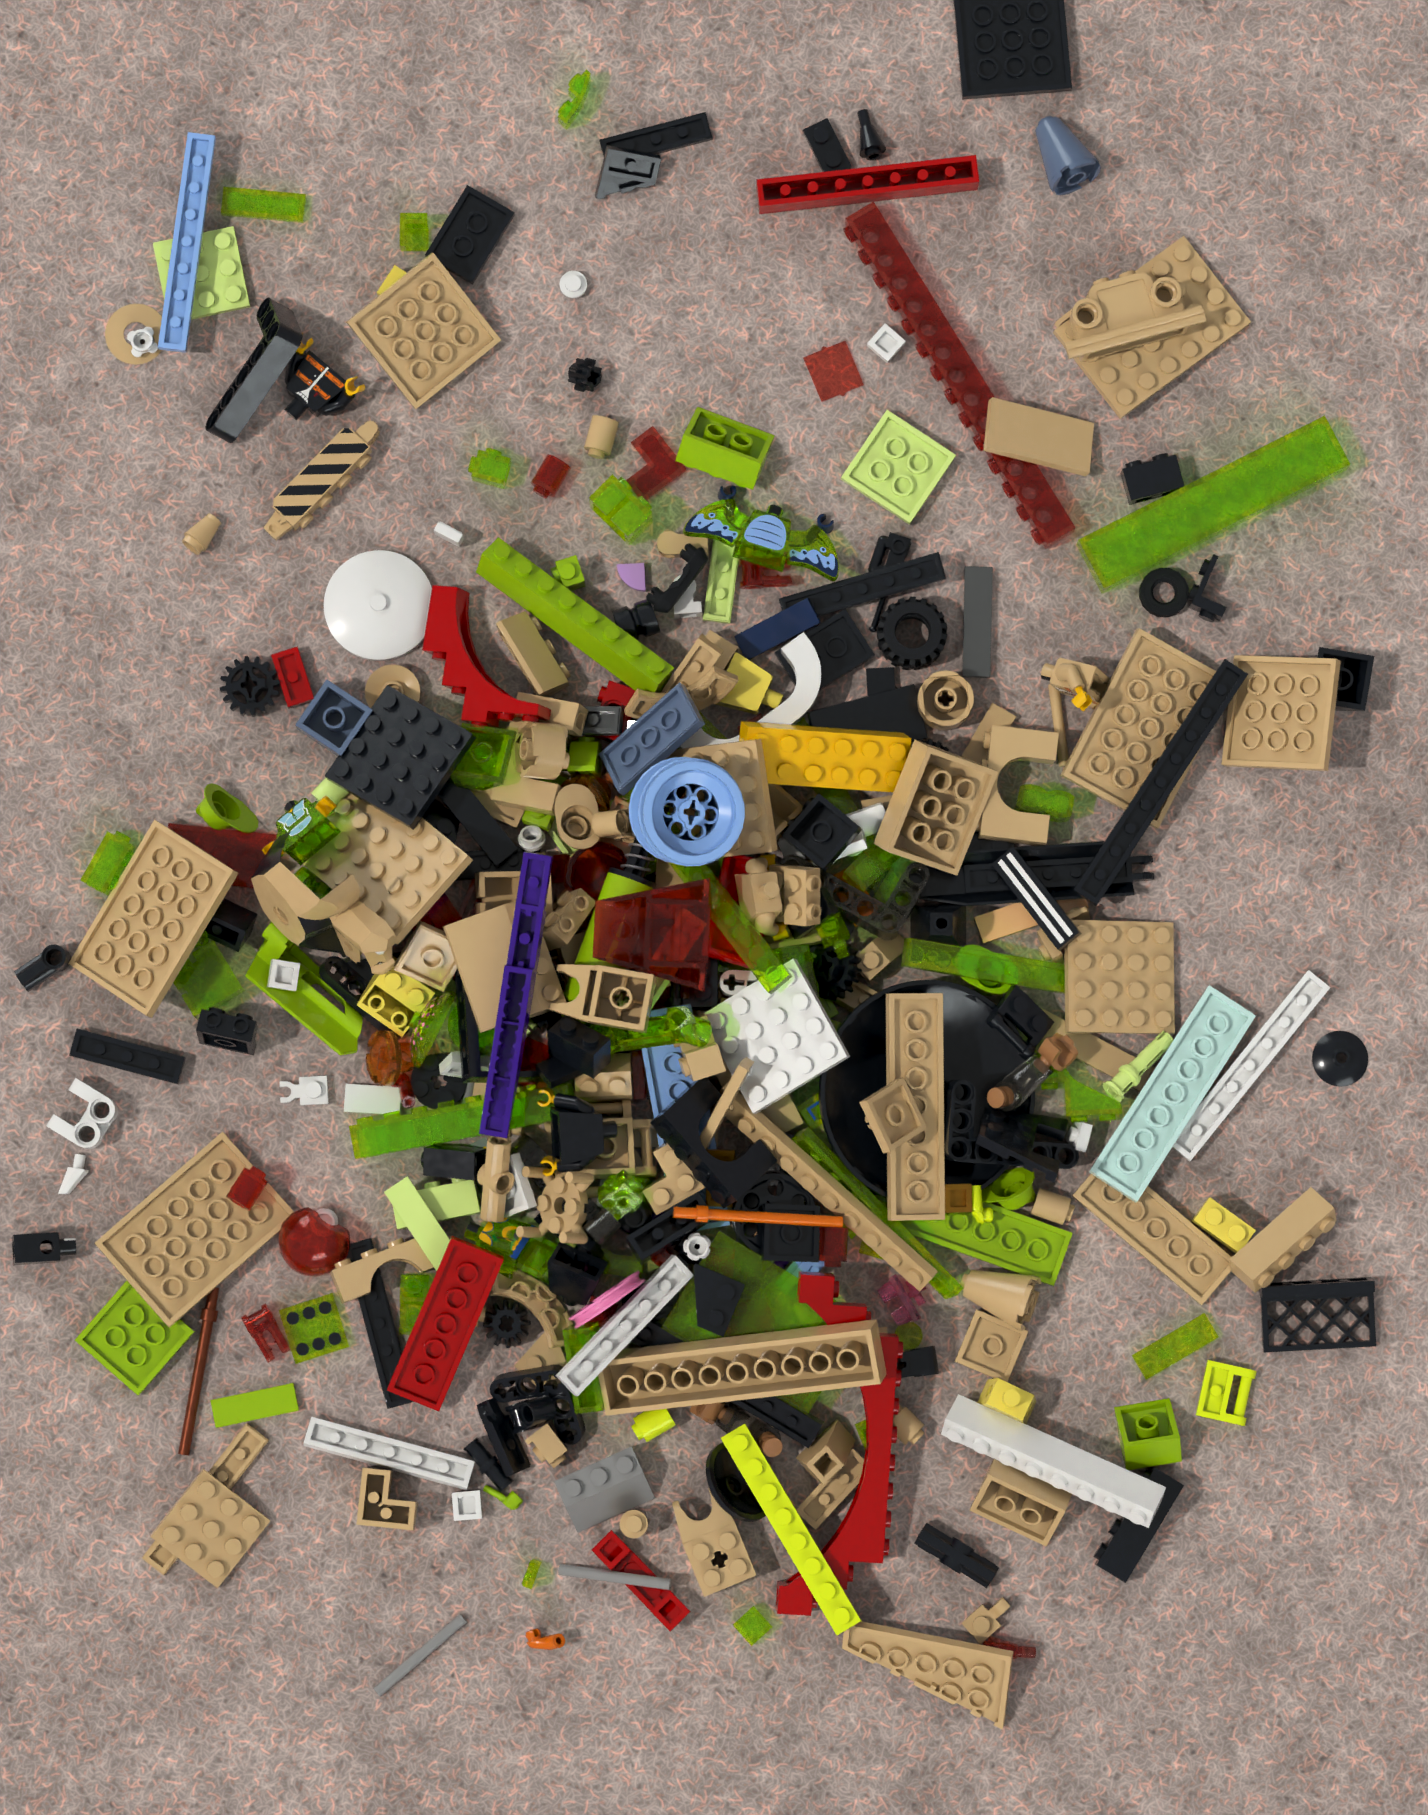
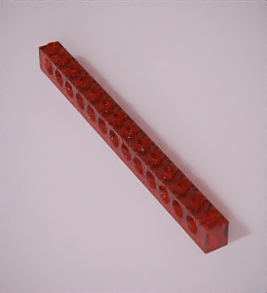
M873 201L846 217V227L843 228V231L851 243L855 241L860 248V251L857 252L859 258L865 266L870 265L873 269L874 274H872V278L879 289L884 287L889 295L886 298L888 305L893 312L899 311L903 318L900 323L908 336L913 334L918 342L915 344L917 352L922 359L928 358L932 365L929 368L932 376L937 382L941 380L946 387V390L943 391L945 397L951 405H957L961 412L958 414L961 423L966 429L968 427L972 429L975 434L972 438L978 450L982 452L984 450L986 429L981 428L978 421L981 418L987 417L988 401L994 395ZM868 232H873L879 239L874 243H868L864 240L863 236ZM887 255L891 257L893 263L889 266H882L879 264L878 258ZM901 278L906 281L907 286L904 289H896L892 282L895 279ZM914 301L918 302L922 309L919 312L913 313L907 309L906 305ZM932 325L936 333L932 336H926L921 332V327ZM939 348H946L950 352V356L947 359H940L936 356L935 351ZM953 371H960L965 379L957 383L952 381L949 375ZM968 394H973L978 397L979 403L975 406H970L965 403L964 397ZM986 452L989 457L987 464L994 475L999 473L1004 481L1001 484L1003 491L1009 499L1014 497L1019 505L1016 507V511L1023 522L1028 520L1033 530L1030 533L1037 545L1043 544L1045 549L1074 533L1076 527L1037 464ZM1011 464H1017L1022 468V473L1018 476H1013L1008 472L1007 467ZM1026 487H1031L1036 491L1037 496L1034 499H1026L1022 495V490ZM1039 511H1047L1051 515V520L1047 523H1042L1037 519L1036 514Z

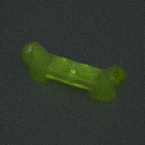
M685 1006L667 1008L665 1016L650 1017L647 1034L592 1024L590 1027L611 1039V1058L619 1051L677 1043H687L702 1048L708 1044L712 1033L710 1021L694 1016L690 1009Z

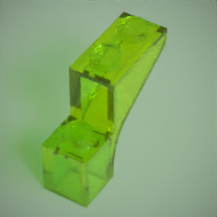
M1037 1050L1033 1054L1034 1063L1041 1056ZM1034 1066L1035 1085H1041V1090H1057L1058 1084H1063L1064 1118L1071 1117L1072 1123L1088 1122V1117L1099 1116V1121H1115L1116 1115L1122 1114L1120 1102L1076 1081L1066 1068L1057 1071L1050 1066L1045 1073H1042Z

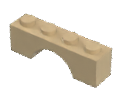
M400 1238L387 1243L388 1249L381 1252L374 1248L361 1253L362 1259L351 1262L350 1258L335 1263L336 1269L332 1270L330 1274L341 1303L344 1304L371 1292V1280L375 1271L385 1263L402 1261L412 1265L420 1274L432 1270L434 1267L415 1238L407 1242Z

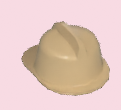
M581 784L564 786L557 793L554 803L557 832L560 838L574 849L584 850L590 848L600 838L594 833L592 827L593 815L599 812L595 795Z

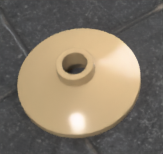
M382 666L375 670L367 680L365 699L369 708H372L387 685L419 703L421 694L419 682L416 676L403 666Z

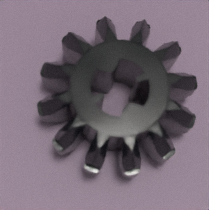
M508 1300L503 1301L504 1310H501L499 1305L494 1303L492 1306L497 1314L493 1315L488 1311L485 1313V1316L493 1319L492 1323H483V1327H493L494 1329L488 1332L486 1337L489 1339L497 1334L498 1337L494 1343L496 1346H499L502 1338H505V1346L510 1348V1338L512 1337L515 1343L520 1345L522 1342L517 1334L521 1333L526 1337L529 1335L528 1331L521 1329V1325L529 1326L531 1321H521L520 1319L526 1316L528 1311L524 1309L517 1314L516 1311L520 1305L518 1302L513 1304L511 1310H509ZM507 1316V1319H510L511 1316L515 1321L511 1324L513 1329L507 1332V1329L502 1331L499 1327L502 1325L501 1319Z

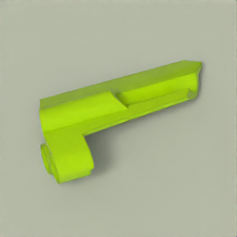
M271 922L262 933V937L265 939L245 977L341 1056L356 1053L358 1050V1037L362 1030V1015L322 980L319 974V967ZM271 959L300 963L296 991L267 987ZM310 985H320L345 1007V1012L343 1013Z

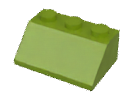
M697 407L683 434L675 461L684 464L686 467L709 473L713 477L733 482L739 487L753 490L775 435Z

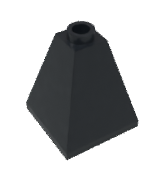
M910 902V958H955L959 949L966 945V906L938 902ZM936 922L943 923L946 927L939 929L936 926Z

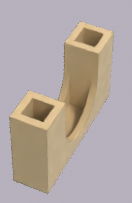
M518 692L516 699L540 704L551 709L550 721L539 720V722L566 726L569 735L582 737L588 709L581 704ZM514 718V722H510L504 732L505 744L502 753L499 754L497 759L498 770L496 778L490 785V799L502 806L555 816V798L563 787L555 783L520 777L521 772H516L514 768L513 747L514 742H520L521 734L516 733L521 723H523L522 718Z
M992 725L990 731L984 733L983 748L987 749V758L981 760V765L998 771V775L975 830L978 831V839L1035 846L1046 845L1050 815L1019 812L1010 808L999 795L997 781L1000 771L1008 764L1016 761L1053 764L1056 761L1059 733Z

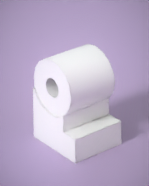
M681 575L676 577L674 581H677L681 577ZM693 580L674 605L675 619L702 617L701 601H693L697 590L695 580Z

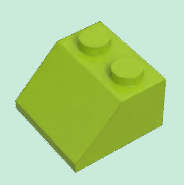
M1170 1398L1114 1407L1121 1452L1127 1470L1182 1462L1180 1435Z

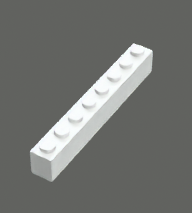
M959 1394L945 1418L941 1435L949 1440L974 1449L977 1453L994 1458L1004 1465L1023 1471L1031 1477L1043 1480L1057 1489H1063L1084 1501H1089L1103 1507L1106 1511L1125 1517L1135 1524L1149 1528L1161 1504L1166 1487Z

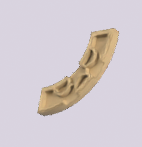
M713 666L703 678L687 687V690L698 711L711 704L715 705L735 687L739 680L737 675ZM637 688L624 709L625 715L639 719L668 692H648Z
M501 1266L490 1291V1296L507 1297L528 1308L542 1325L549 1348L578 1346L573 1321L568 1319L570 1314L557 1299V1295L552 1293L549 1287L541 1280L538 1281L521 1270Z

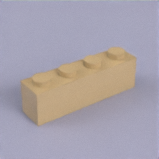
M1310 1187L1229 1259L1232 1272L1255 1293L1259 1289L1269 1286L1278 1272L1289 1268L1297 1255L1302 1251L1309 1250L1313 1246L1315 1239L1322 1233L1329 1232L1334 1227L1337 1221L1335 1208Z

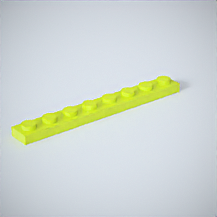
M746 1423L721 1437L722 1442L835 1634L839 1635L861 1622L862 1620Z

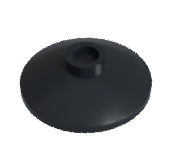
M1334 1031L1324 1035L1316 1043L1312 1054V1063L1315 1072L1324 1082L1333 1086L1343 1087L1357 1082L1363 1076L1368 1065V1053L1363 1042L1354 1034L1346 1031ZM1338 1053L1345 1054L1346 1061L1344 1063L1337 1061L1336 1056Z

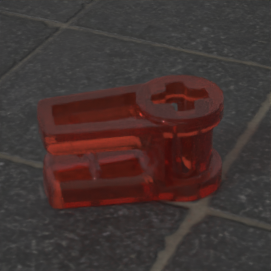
M744 558L739 560V567H742L740 589L792 586L791 576H779L778 574L776 576H766L763 574L764 571L779 570L781 572L782 570H789L791 568L790 559Z
M265 1303L261 1305L262 1309L249 1316L245 1314L241 1319L269 1363L275 1359V1355L272 1351L273 1348H270L264 1337L263 1332L265 1330L272 1334L275 1340L274 1343H277L282 1353H287L291 1349L281 1333L274 1315ZM265 1317V1320L261 1321L260 1323H258V1324H256V1325L254 1324V1322H256V1321L260 1320L261 1318Z

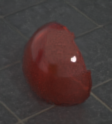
M600 841L590 848L584 850L576 849L571 853L564 865L563 885L565 889L571 892L581 888L597 902L609 868L613 867L623 870L621 865L627 862L625 854L612 843Z
M309 1207L291 1213L282 1223L278 1234L281 1256L293 1271L305 1276L319 1277L329 1274L332 1270L336 1269L335 1263L347 1258L351 1247L348 1229L339 1224L331 1225L326 1223L319 1217L318 1212Z

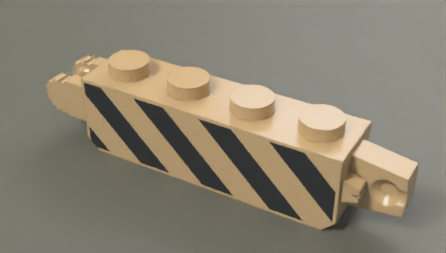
M371 420L366 423L364 422V425H361L356 432L351 428H343L273 499L275 512L264 526L265 531L277 541L291 529L296 531L299 527L305 528L314 518L311 514L318 507L321 509L325 508L333 499L331 494L338 487L343 489L351 481L352 476L350 474L357 467L362 469L369 463L372 458L370 456L372 453L370 446L380 436L377 423Z

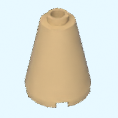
M971 1270L969 1274L965 1273L963 1275L960 1290H963V1297L1015 1329L1024 1331L1026 1327L1022 1323L1024 1321L1030 1322L1040 1293L1035 1291V1285H1041V1278L1032 1275Z

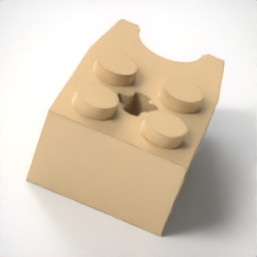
M557 965L558 972L577 979L580 991L578 996L571 1002L551 1003L549 1010L590 1024L647 1034L657 980L655 975L602 965ZM626 992L629 1001L624 1003V1006H619L620 1003L616 1002V997H621L622 993Z
M711 1492L712 1510L709 1516L703 1520L697 1521L689 1518L678 1501L672 1502L683 1547L704 1597L756 1576L734 1519L718 1505ZM720 1551L721 1555L726 1553L728 1559L724 1561L725 1567H718V1564H712L711 1560L715 1558V1552Z

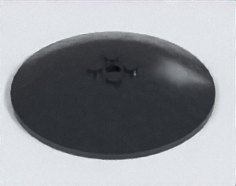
M916 980L890 986L868 997L859 1004L837 1029V1033L850 1057L820 1075L819 1107L823 1127L831 1147L844 1167L863 1185L886 1198L887 1153L882 1152L873 1131L868 1128L869 1122H865V1113L859 1103L886 1086V994L943 993L944 1086L950 1080L955 1079L967 1080L974 1085L976 1101L973 1137L978 1136L985 1107L993 1108L987 1101V1094L991 1088L1008 1086L1014 1093V1100L1010 1106L996 1109L1034 1113L1035 1079L1031 1058L1023 1060L1018 1055V1050L996 1028L992 1029L986 1024L987 1017L996 1005L980 993L965 986L940 980ZM1004 1015L1003 1020L1021 1037L1014 1024ZM961 1085L957 1086L955 1090L957 1099H961L964 1095V1089ZM959 1113L953 1119V1124L956 1128L962 1123V1117ZM957 1141L951 1147V1152L954 1156L960 1152V1145ZM979 1146L978 1154L983 1158L986 1155L987 1149ZM945 1159V1184L981 1185V1190H983L998 1179L1010 1165L956 1162Z

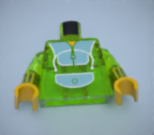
M324 796L320 801L316 800L313 803L307 798H302L299 802L292 800L285 805L284 811L286 813L276 821L278 830L276 839L290 832L284 843L281 857L289 855L301 866L341 832L327 818L335 815L337 807L329 797ZM274 841L270 842L262 849L265 855L274 843Z

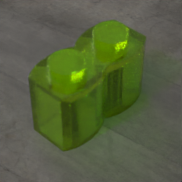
M1025 784L1019 787L1014 810L1050 815L1049 820L1053 822H1067L1072 815L1075 797L1066 791H1046L1038 785Z

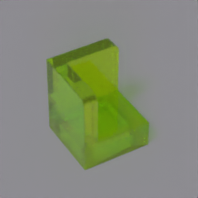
M400 213L401 251H427L429 249L428 213Z

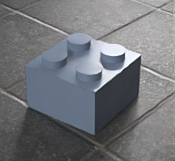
M326 679L295 726L300 732L336 756L340 755L342 757L350 742L356 737L373 710Z

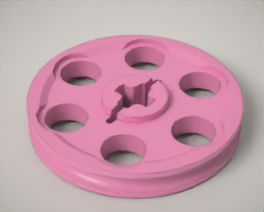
M640 1271L632 1273L569 1317L570 1321H575L574 1328L576 1329L590 1321L644 1283L646 1280L639 1278Z

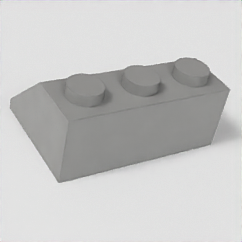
M632 1446L554 1481L577 1533L655 1498Z

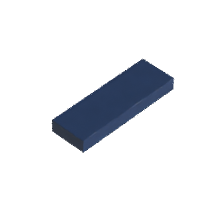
M806 598L734 637L744 657L751 660L820 624L821 621L809 598Z

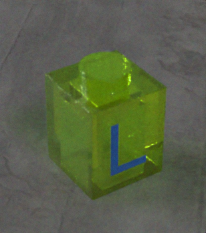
M818 1092L796 1107L811 1131L823 1125Z

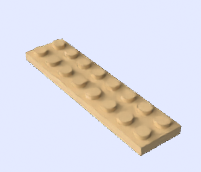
M943 993L886 994V1085L904 1077L927 1126V1129L891 1152H887L888 1220H945Z

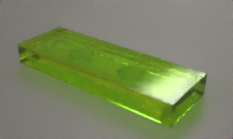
M1203 1313L1131 1356L1145 1380L1217 1339L1219 1336L1206 1314Z

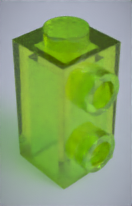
M107 831L81 881L108 896L110 891L116 888L120 873L134 855L133 850L135 847L129 843L131 838L119 831H116L114 835Z

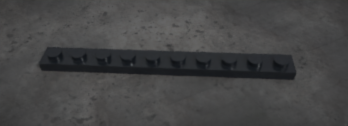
M1226 659L1222 661L1072 890L1094 906L1098 905L1248 674Z

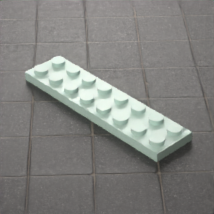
M1209 985L1096 1159L1089 1173L1136 1203L1256 1015Z

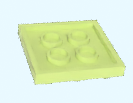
M234 226L203 232L191 320L250 308ZM173 239L153 243L164 299Z
M886 410L842 475L841 480L910 525L956 455L889 410Z

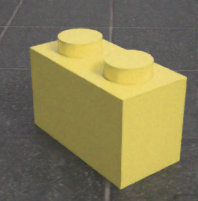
M1211 1197L1206 1199L1191 1220L1192 1223L1235 1254L1247 1244L1256 1231Z

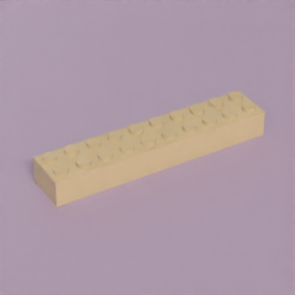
M877 1319L623 1349L598 1377L605 1414L608 1416L881 1384L887 1373Z

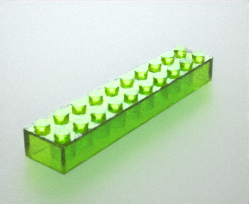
M1324 415L1078 539L1076 546L1102 594L1346 471L1350 466V462Z

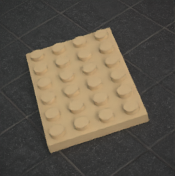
M1185 236L1141 266L1135 273H1147L1152 278L1153 283L1161 277H1170L1176 280L1181 287V300L1184 309L1202 306L1206 322L1190 326L1183 335L1088 361L1080 362L1079 357L1073 358L1119 419L1129 414L1251 323ZM1069 320L1053 332L1063 346L1065 342L1075 340Z
M1140 628L1136 629L1060 776L1125 811L1216 671ZM1196 755L1150 823V826L1155 829L1160 827Z
M351 793L337 804V807L329 813L327 818L323 817L291 853L296 860L332 890L353 874L360 890L359 901L387 922L395 933L397 945L473 861L469 855L423 818H421L415 829L412 830Z
M154 820L68 964L144 1015L152 1018L239 873L162 823Z
M221 1132L99 1238L95 1245L170 1328L294 1220L297 1214L224 1132Z

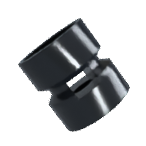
M646 599L634 603L632 609L625 606L612 611L616 625L636 640L639 639V635L648 637L660 633L653 607Z

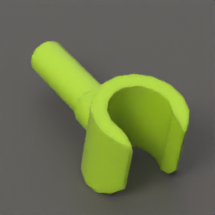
M485 1485L483 1488L484 1492L494 1496L511 1510L517 1509L523 1503V1500L513 1490L506 1497L503 1493L488 1485Z

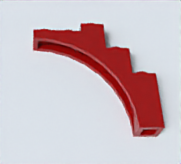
M433 585L422 650L432 654V659L445 661L442 685L452 689V694L465 696L461 720L471 724V729L487 731L488 727H498L499 720L514 722V718H522V722L550 721L551 709L540 704L515 699L500 688L484 669L476 654L470 634L468 617L470 593L458 587Z

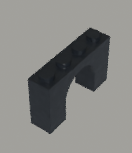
M706 1077L691 1083L650 1123L655 1128L656 1133L674 1150L677 1158L682 1160L692 1171L695 1179L701 1182L711 1193L713 1200L724 1209L737 1201L778 1160L760 1139L746 1147L733 1161L719 1160L707 1152L699 1136L700 1120L722 1095Z

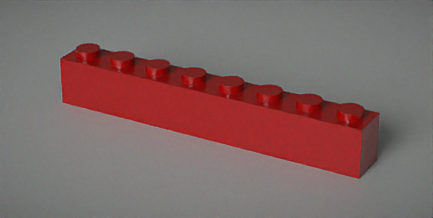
M976 155L756 179L759 214L978 190L979 186Z

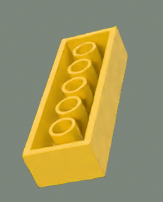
M741 721L739 741L762 740L768 784L894 792L910 752L912 739L905 733L746 721Z

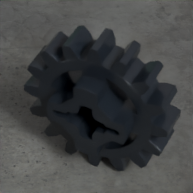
M245 656L244 663L242 664L235 659L234 664L236 667L232 669L227 666L225 669L229 673L228 677L221 676L220 678L221 681L226 683V686L220 687V691L228 694L223 698V701L225 703L232 701L230 709L235 711L237 708H240L241 716L250 711L252 717H256V710L259 709L263 714L267 713L265 706L268 704L274 707L275 704L272 697L280 696V693L274 690V687L280 686L279 680H273L277 676L276 670L268 671L270 668L268 661L260 665V657H256L254 662H251L249 657ZM254 669L264 673L267 679L258 678L254 673ZM243 671V675L239 680L233 681L236 675ZM249 676L253 683L257 685L252 689V697L247 689L243 688V686L248 685ZM268 690L266 696L258 702L257 698L260 694ZM233 694L243 695L246 698L247 704L238 701Z
M832 939L831 943L823 942L822 950L815 949L817 956L809 958V961L813 964L806 971L811 973L808 981L810 984H813L812 988L817 993V996L826 1000L836 1001L837 997L845 998V991L853 992L851 986L853 982L859 983L856 973L862 972V969L858 968L857 964L862 959L855 956L858 950L851 947V944L842 940Z

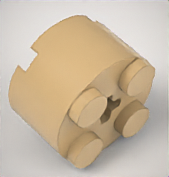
M953 671L933 673L923 682L917 696L918 710L925 724L942 731L952 730L961 726L969 717L974 703L971 685L962 676ZM942 695H946L948 700H952L948 706L938 702L941 700Z
M532 721L521 723L516 733L521 734L520 742H514L513 763L516 772H521L520 777L555 780L560 775L562 769L568 768L570 761L569 753L566 752L567 727L552 723H533Z

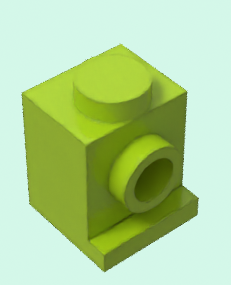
M576 555L555 561L556 567L550 568L553 578L570 591L585 587V580Z

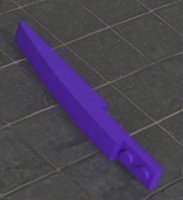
M532 852L523 853L479 1134L508 1138L545 924V907L553 856Z

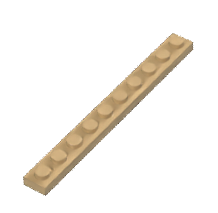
M728 1082L719 1091L721 1095L727 1087ZM739 1092L737 1093L725 1117L753 1142L760 1139L778 1160L776 1163L783 1170L791 1175L835 1216H843V1223L920 1292L938 1271L762 1112L753 1114L744 1096Z

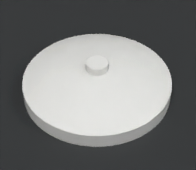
M385 550L360 553L344 562L331 577L324 596L325 619L335 640L351 654L371 661L393 660L411 652L424 640L432 587L422 569L415 562L401 554Z

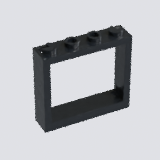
M554 966L563 991L564 981H561L560 972L557 971V966ZM457 970L455 973L462 1083H487L488 1071H481L478 1025L459 971ZM554 1011L546 1013L547 1037L548 1030L560 1020V1013ZM520 1071L518 1082H544V1080L536 1071Z

